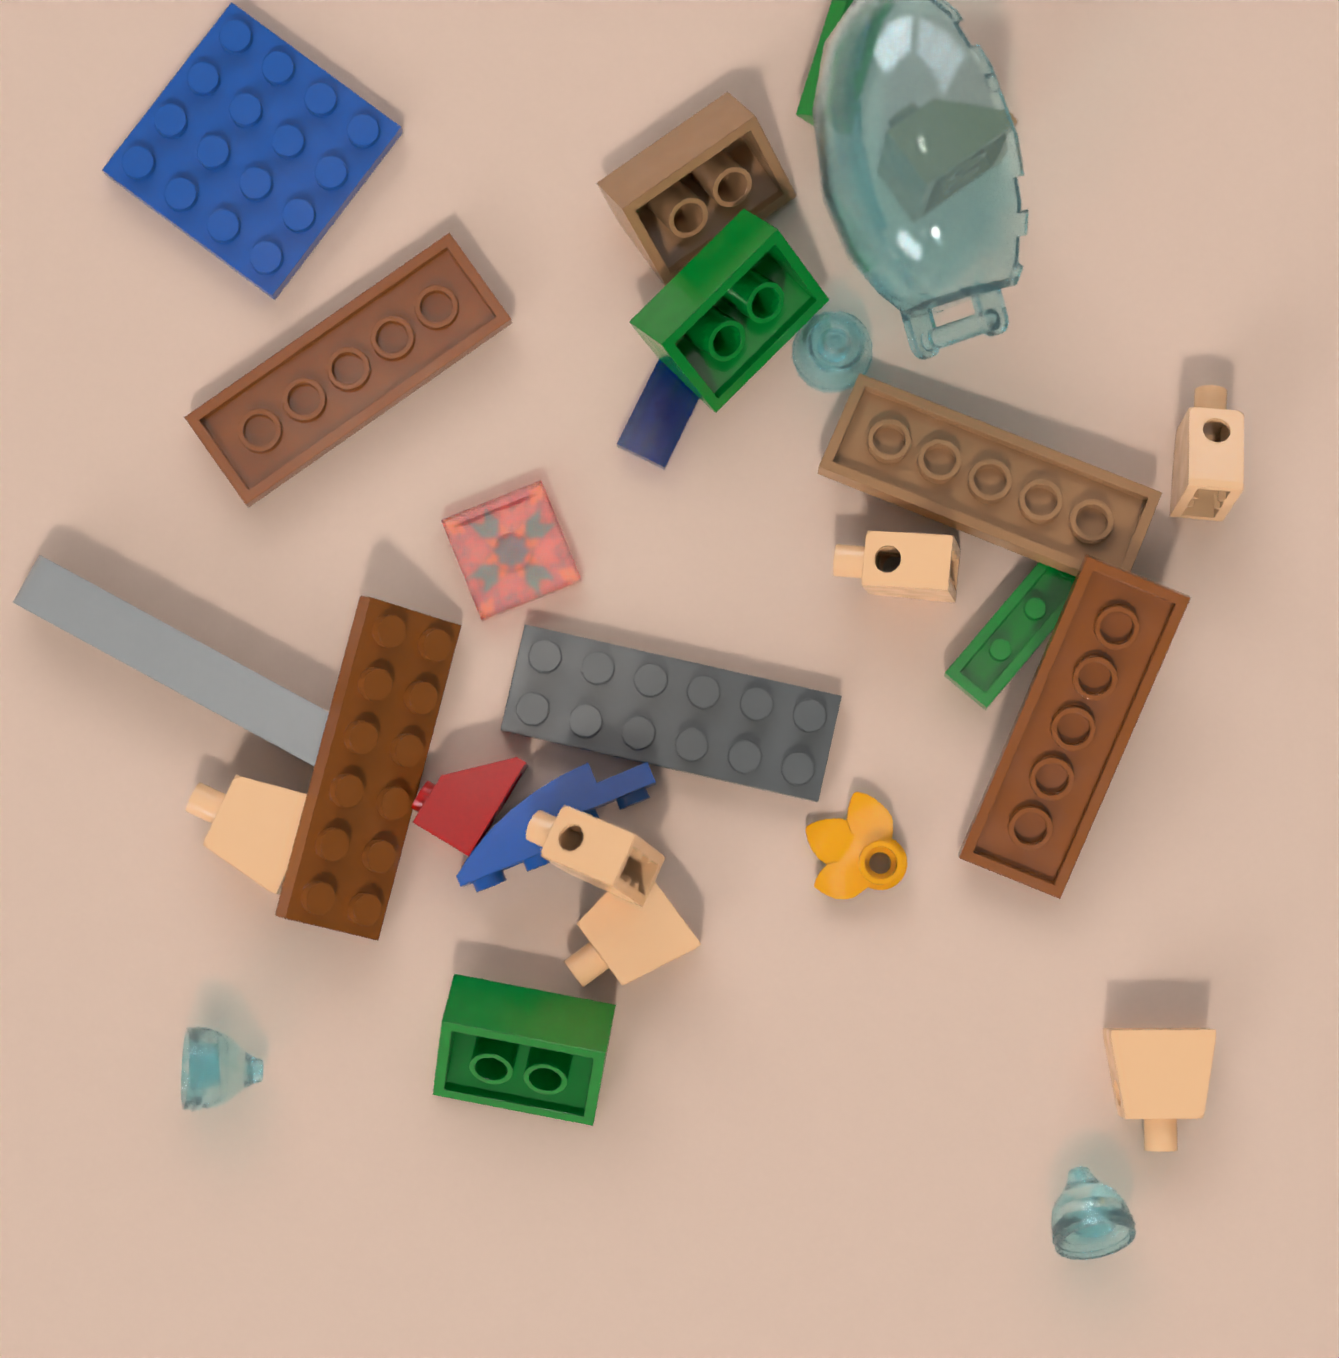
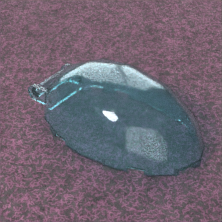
M854 0L824 42L812 110L822 200L847 258L883 298L900 310L912 353L917 358L926 360L936 356L941 348L982 334L994 337L1004 333L1008 328V313L1001 289L1015 286L1018 283L1024 267L1019 263L1020 237L1027 235L1028 210L1021 211V196L1017 178L1025 175L1019 139L992 64L980 45L970 44L958 25L963 18L953 6L945 0ZM972 300L975 314L936 327L933 314Z

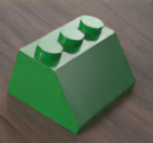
M743 208L629 323L654 354L716 413L829 301V298L780 231Z
M454 974L441 1022L433 1095L593 1126L616 1005Z

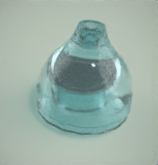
M842 311L822 312L813 316L796 333L792 343V362L798 376L809 387L822 392H842L854 386L859 374H867L872 362V341L866 327L856 316Z
M195 1026L186 1028L181 1065L182 1110L200 1111V1109L217 1108L228 1103L245 1088L262 1082L263 1060L247 1053L230 1036L207 1027Z
M1076 1167L1068 1172L1065 1188L1054 1203L1051 1216L1052 1244L1060 1256L1068 1259L1088 1260L1101 1258L1127 1247L1135 1239L1136 1223L1126 1202L1113 1188L1099 1181L1089 1168Z

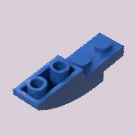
M648 762L600 782H596L589 763H586L536 790L511 809L471 852L456 876L460 886L465 887L473 884L477 893L506 881L507 879L503 871L524 863L528 872L550 863L541 857L542 847L526 839L528 824L533 815L539 810L557 817L560 809L565 805L599 819L596 809L616 801L619 809L622 810L650 798L646 788L656 785V781Z

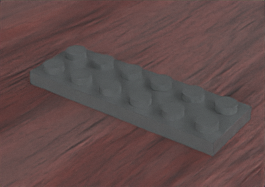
M525 625L501 731L636 762H648L649 765L818 802L842 696Z

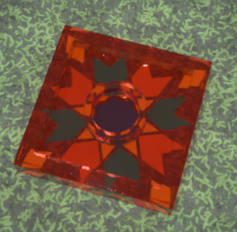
M541 480L441 520L482 621L582 581Z

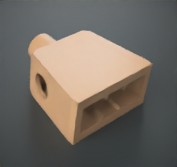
M1204 385L1195 388L1194 407L1188 408L1176 431L1169 517L1224 521L1244 489V414L1238 410H1227L1226 388L1216 385Z
M867 531L865 546L836 544L833 558V575L836 577L861 578L862 586L868 594L956 603L961 549L953 535ZM891 557L901 558L897 569L892 572H883V565L887 559Z
M238 775L232 780L226 794L199 782L188 801L186 812L212 823L203 845L274 894H281L307 794Z
M565 805L560 809L557 817L542 810L537 811L531 818L526 830V839L542 847L541 857L562 871L643 907L666 858L638 835Z
M654 882L643 907L607 891L577 923L590 942L564 960V962L582 987H585L609 968L623 986L696 949L701 943L657 883Z
M1206 1027L1103 1028V1039L1118 1115L1125 1119H1144L1145 1151H1178L1177 1119H1202L1205 1113L1216 1042V1029Z

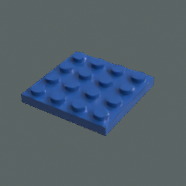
M231 2L102 171L107 177L265 294L276 300L403 134L401 126Z

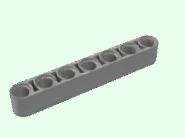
M38 556L13 603L315 766L329 714L328 711L43 556Z

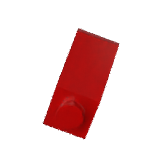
M518 757L441 775L436 785L428 780L411 806L413 810L418 812L413 823L469 857L471 852L488 833L529 765Z

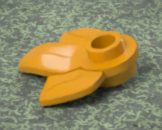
M861 792L853 793L849 802L846 820L841 818L823 819L806 826V837L811 850L819 860L826 864L814 883V887L821 893L834 899H851L866 888L886 890L896 886L903 879L907 870V856L902 846L892 839V816L880 802L868 794ZM875 853H883L889 858V869L883 874L875 873L870 868L869 861Z

